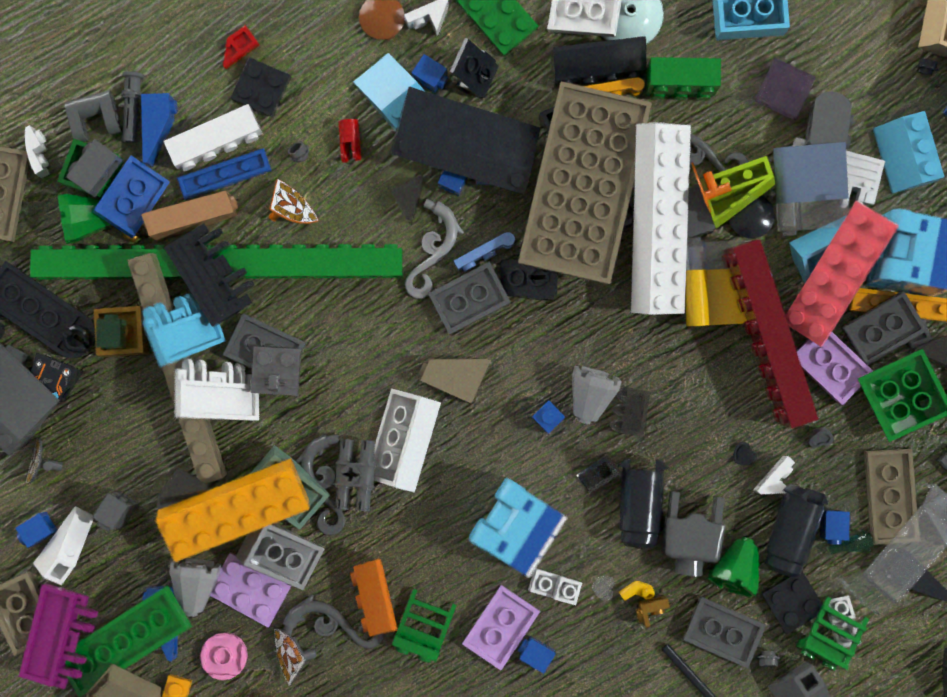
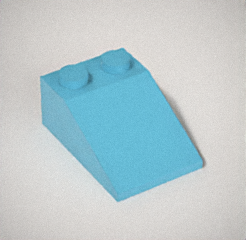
M389 53L354 81V84L394 131L397 128L408 87L424 91L418 82Z

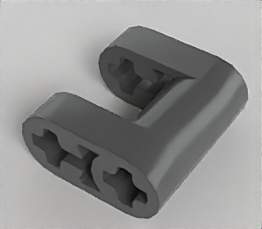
M110 90L65 102V109L74 139L82 142L89 141L85 118L103 114L104 122L110 135L122 132L116 103Z

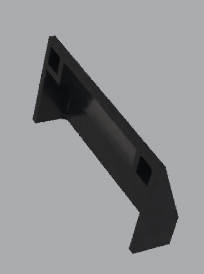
M408 87L389 154L525 195L534 162L540 127Z

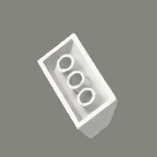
M391 388L376 438L374 462L377 465L374 472L375 481L415 492L440 408V402Z

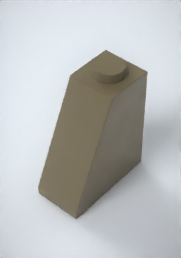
M430 359L428 364L423 363L418 375L422 376L421 382L472 404L490 361L487 359Z
M112 664L86 693V697H160L161 687Z

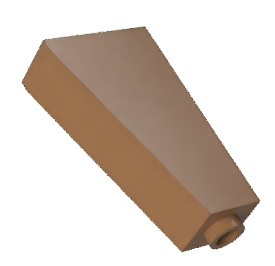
M222 191L142 214L149 237L160 243L186 234L203 223L209 226L237 216L235 209H238V204L234 195L230 196L227 191Z

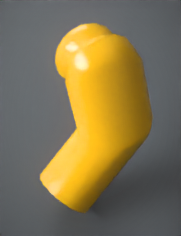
M634 581L619 591L624 601L634 595L643 597L645 600H651L655 596L653 587L641 581Z

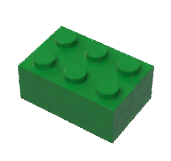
M651 57L645 72V96H651V99L654 100L664 99L665 96L674 97L675 100H686L688 97H697V100H710V97H714L721 87V58Z

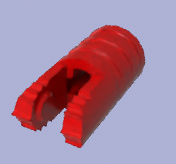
M343 119L338 121L342 163L350 161L349 145L352 148L353 159L360 161L362 157L359 120Z

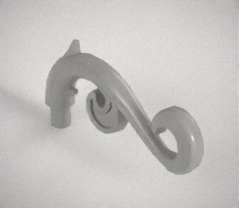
M426 199L423 207L434 211L433 214L438 216L439 223L444 221L446 237L443 244L437 248L434 246V242L441 241L438 233L431 231L423 236L422 248L431 256L416 266L405 280L407 293L416 299L427 297L428 293L432 291L433 285L430 277L423 274L424 286L419 289L415 288L412 284L414 277L442 260L454 246L457 233H464L454 213L448 206L439 201L436 203L429 199Z

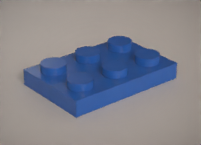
M130 155L92 212L133 238L144 222L142 214L153 209L170 181Z

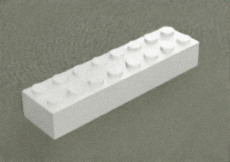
M664 123L636 124L631 313H685L691 125Z

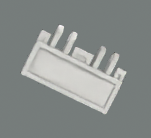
M795 138L793 146H803L805 140ZM846 151L849 198L851 190L856 191L855 202L874 205L885 161ZM849 198L841 199L840 207L846 208Z
M185 359L182 364V370H175V418L259 420V394L251 393L252 375H245L243 364L237 363L233 368L230 362H225L222 364L221 372H207L204 360L196 361L194 367L191 359Z

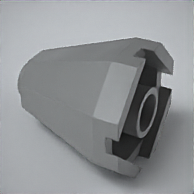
M574 366L572 373L573 414L578 417L577 421L584 424H590L591 421L597 422L620 389L622 381L619 377L613 376L612 380L608 378L609 373L585 366H582L581 369L579 366Z
M186 558L185 563H180V560L177 562L173 560L170 563V576L175 598L186 616H197L198 613L203 612L220 575L221 564L217 563L214 566V561Z

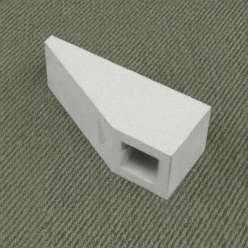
M76 506L73 508L33 563L44 578L60 585L63 584L76 566L94 520L92 514Z

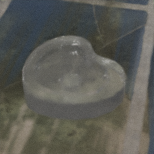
M601 576L593 582L592 589L598 598L604 601L610 600L613 597L612 587L615 581L611 576Z

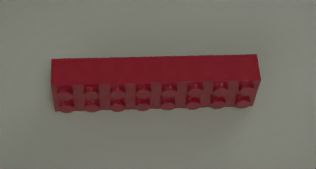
M752 240L724 249L725 255H722L723 263L726 268L730 269L732 277L729 278L730 284L734 291L737 290L739 296L737 306L741 313L744 312L747 320L744 321V327L747 334H751L753 340L751 344L752 352L755 357L758 356L760 361L758 370L762 379L765 378L768 387L765 388L768 399L773 401L775 409L772 412L775 421L779 422L782 426L795 428L819 420L761 240Z

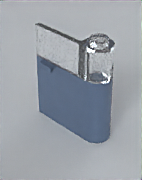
M846 142L773 148L778 232H783V236L797 235V230L840 227L849 213Z

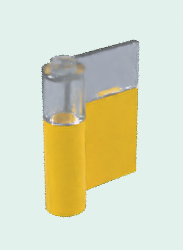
M701 237L687 238L686 326L744 324V321H747L744 312L741 313L737 306L739 296L737 290L734 291L731 287L729 278L732 277L730 268L725 267L722 255H725V249L751 240L705 242L701 241Z

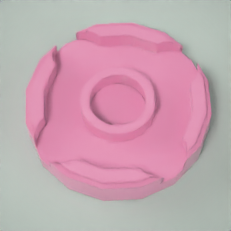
M228 632L217 633L210 637L202 646L200 653L203 669L209 676L218 680L232 679L240 674L246 666L248 658L247 647L243 640L237 635Z

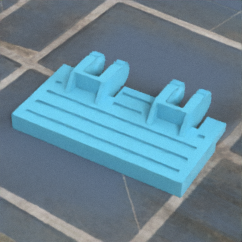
M191 293L185 294L184 297L178 296L174 298L175 310L168 312L165 305L161 303L153 305L154 307H145L143 310V324L160 367L226 341L220 324L215 327L210 325Z

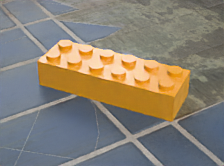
M292 458L159 509L156 523L174 561L177 562L310 509L309 498Z

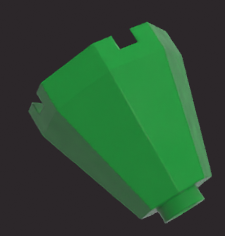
M71 194L58 195L66 244L76 243L111 226V224L92 212L100 200Z
M747 537L736 539L711 568L707 579L721 589L724 585L728 588V592L748 598H751L752 595L756 596L759 587V548L755 545V541Z

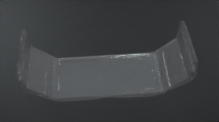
M927 483L925 485L930 490L923 505L868 569L850 583L844 580L841 582L845 590L877 616L887 611L892 605H896L922 576L930 564L947 547V494L934 483Z

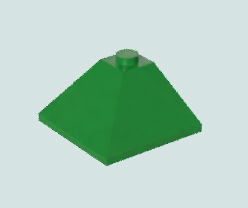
M923 349L858 378L859 384L888 442L947 416V395Z

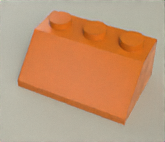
M378 559L353 566L354 572H351L350 575L353 586L358 585L360 595H356L358 609H363L365 618L361 619L364 633L368 632L370 637L397 630L382 560Z

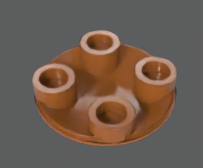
M367 0L362 5L359 13L360 25L364 32L370 37L380 40H391L401 30L405 19L404 10L397 0Z

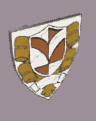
M39 437L36 439L26 479L27 484H31L34 481L40 467L46 471H61L63 462L41 458L42 440Z
M274 628L278 661L288 685L291 686L306 661L316 658L315 649H310L302 652L295 637H292L282 629Z

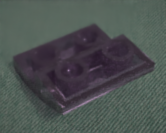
M774 58L754 101L796 121L816 77Z

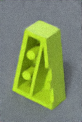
M767 156L713 174L717 186L729 182L732 189L728 193L708 200L715 227L718 228L775 185L774 175ZM702 178L700 179V182L702 184L703 190L707 191V184L705 182V179Z

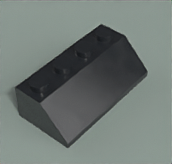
M646 36L553 47L551 68L554 86H560L561 81L570 84L582 83L583 86L596 84V81L605 80V83L618 81V78H641L647 70Z

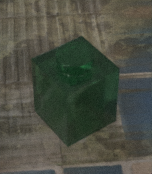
M112 314L104 315V319H96V347L101 349H126V321L119 319V315Z

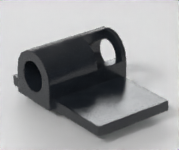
M465 38L450 73L458 78L455 85L458 90L471 96L485 98L499 65L496 64V60L485 50H480L473 42Z
M519 259L501 260L500 282L508 297H527L531 300L552 301L554 296H557L558 273L518 264Z

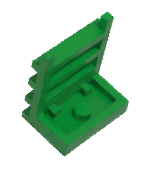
M413 588L392 645L396 646L395 650L408 655L409 652L417 654V658L421 661L431 663L432 660L436 662L457 605L452 603L450 611L426 603L415 598L417 589ZM412 604L447 616L445 624L411 612ZM407 617L441 629L440 638L405 625Z
M826 596L807 638H799L795 647L802 650L801 654L811 660L815 658L821 660L822 666L835 672L836 669L848 670V664L855 655L854 651L861 642L860 638L867 629L866 625L869 618L863 617L861 624L829 607L832 598ZM825 612L858 629L855 637L823 620ZM819 625L851 641L849 649L816 632Z

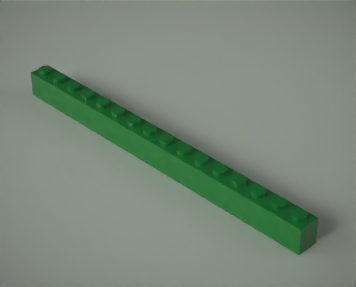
M274 244L269 245V248L260 249V245H246V249H237V245H231L213 257L216 259L223 254L234 272L245 268L247 273L240 279L403 278V249L398 248L397 244H385L384 248H375L374 244H362L361 248H352L350 244H339L338 248H329V245L317 244L315 248H306V245L295 244L292 245V248H283V245ZM65 245L62 246V249L53 250V246H39V250H31L30 277L36 280L133 279L127 260L149 253L157 255L164 279H183L164 248L166 245H154V249H145V246L132 245L131 249H122V246L109 245L108 249H99V246L87 245L85 249H76V246ZM206 245L209 250L214 247L213 245Z

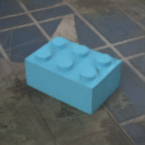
M713 0L716 40L781 36L790 28L788 0Z

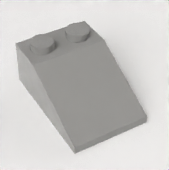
M273 523L248 533L236 557L243 565L304 590L324 548L277 523Z

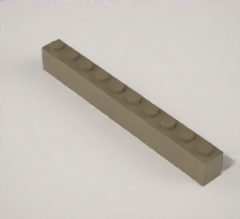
M149 253L127 260L143 310L145 307H154L153 305L161 303L165 305L168 312L173 311V304L157 255ZM189 356L162 366L174 406L175 370H182L183 361L190 359ZM178 418L199 484L203 485L225 477L227 472L210 419Z

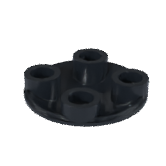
M761 195L731 217L728 222L738 235L744 238L756 239L762 237L771 229L775 218L774 209L771 203Z

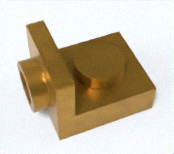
M663 595L651 600L639 601V608L635 609L638 622H643V625L648 628L650 627L647 613H651V615L662 614L665 612V609L670 608L668 598Z

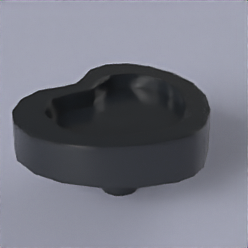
M740 442L734 450V462L744 466L751 465L757 460V454L751 450L749 443Z

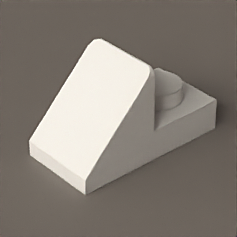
M436 0L404 14L408 28L414 27L419 29L430 20L436 36H438L448 10V0Z
M782 456L753 491L757 494L786 493L783 489L787 486L780 479H785L793 471L791 466L795 462L789 456Z

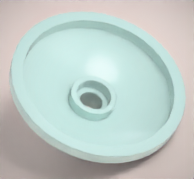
M622 0L616 37L603 36V38L609 41L646 36V44H648L658 34L663 22L661 1ZM632 7L634 8L635 12L629 13L627 11V8Z

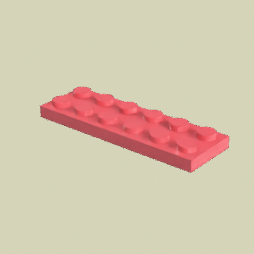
M856 201L786 313L785 317L788 326L817 345L823 346L899 225Z

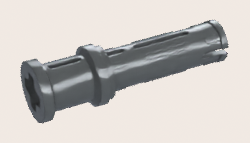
M126 71L122 73L125 79L124 91L121 92V96L124 99L121 141L136 143L138 101L141 100L142 93H140L141 79H143L144 75L138 72Z

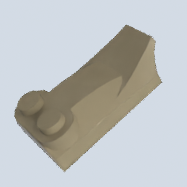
M30 571L0 584V627L14 656H24L40 595L38 580Z

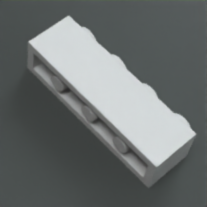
M247 104L167 139L164 143L174 166L178 170L187 171L196 166L195 163L202 160L207 162L216 158V154L225 151L227 153L237 149V145L243 142H254L263 133L251 107Z

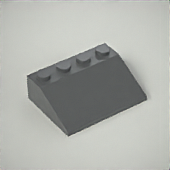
M0 344V448L9 456L26 447L60 400Z

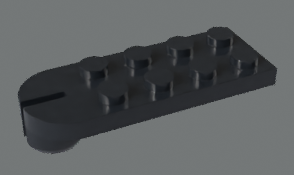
M4 262L0 268V314L64 357L76 359L87 355L91 349L75 339V337L78 335L84 339V342L94 346V321L11 263Z

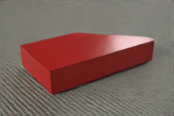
M246 25L230 35L226 40V51L223 61L225 69L259 46L258 41Z

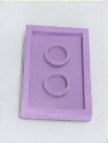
M831 332L823 346H819L810 339H807L797 350L803 371L840 406L844 405L861 387L858 378L873 372L833 332Z
M230 552L221 568L220 575L210 596L269 628L291 585L243 565L237 559L236 554Z
M501 584L462 644L499 670H502L540 613V610Z

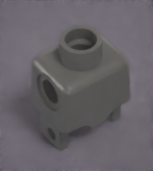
M669 491L667 516H663L662 553L670 558H675L674 573L702 576L703 562L716 563L720 558L726 526L722 524L724 498L713 496L711 521L706 520L704 515L693 513L687 518H678L680 493Z

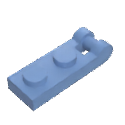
M506 232L454 260L457 270L469 271L477 266L475 262L483 258L484 261H487L497 255L495 251L501 248H512L515 237L512 233Z

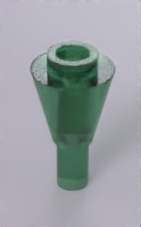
M862 530L849 537V540H844L841 544L829 545L831 555L844 551L871 552L870 547H874L871 534H866L865 530Z

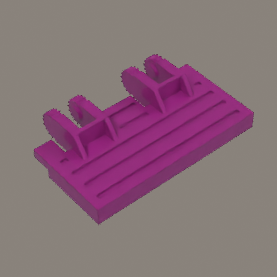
M47 583L42 584L18 677L62 689L66 688L68 678L59 676V674L73 678L82 677L83 672L81 670L66 666L65 663L66 660L77 664H85L86 662L85 656L74 653L80 632L70 629L75 628L85 632L94 631V625L77 620L78 614L89 618L97 617V610L85 607L87 606L89 596Z

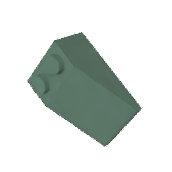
M274 445L250 474L291 457ZM292 459L309 498L310 509L286 518V520L300 530L330 495Z

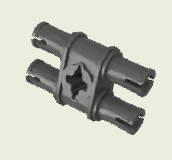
M340 439L339 460L335 462L337 465L335 483H333L334 488H336L334 509L349 510L350 489L355 487L357 489L355 511L370 512L371 490L374 491L375 488L373 486L375 467H377L376 462H374L376 441L361 440L360 461L355 463L353 461L355 440ZM356 473V474H359L360 476L353 477V476H350V474Z

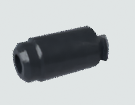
M625 458L617 464V467H622L619 519L621 542L627 547L654 548L659 542V533L662 528L664 469L669 470V467L662 460L656 459L655 471L632 470V458Z
M790 484L783 489L786 493L783 495L766 549L768 554L765 564L768 569L795 578L801 575L804 565L808 562L825 508L824 504L828 505V501L823 493Z

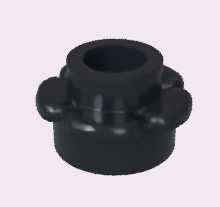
M920 58L918 65H916L919 68L918 73L932 75L933 71L939 70L936 69L938 62Z

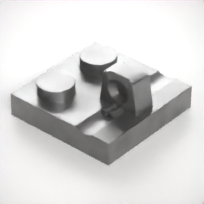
M254 346L251 393L298 396L301 349Z

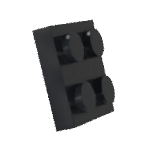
M249 57L230 98L232 101L244 106L249 104L251 109L273 118L292 77L283 71Z
M803 571L801 575L795 578L788 576L761 592L762 597L786 635L817 617L822 607L820 599Z

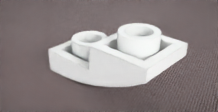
M29 125L25 127V145L28 159L34 173L43 178L50 174L47 166H49L48 161L41 154L47 150L44 145L46 139L40 130H36Z
M535 568L528 591L576 605L582 582Z
M849 595L831 600L829 607L853 620L856 619ZM828 613L829 622L832 625L855 637L856 628ZM832 631L836 643L845 648L850 647L851 641Z

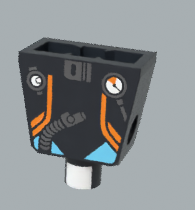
M36 353L31 373L60 400L59 402H64L84 370L45 354Z

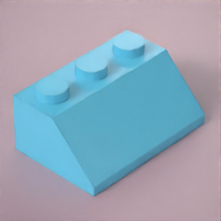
M925 111L907 115L873 128L881 159L885 161L884 169L892 194L934 183L944 178Z
M847 215L789 242L792 259L804 283H806Z

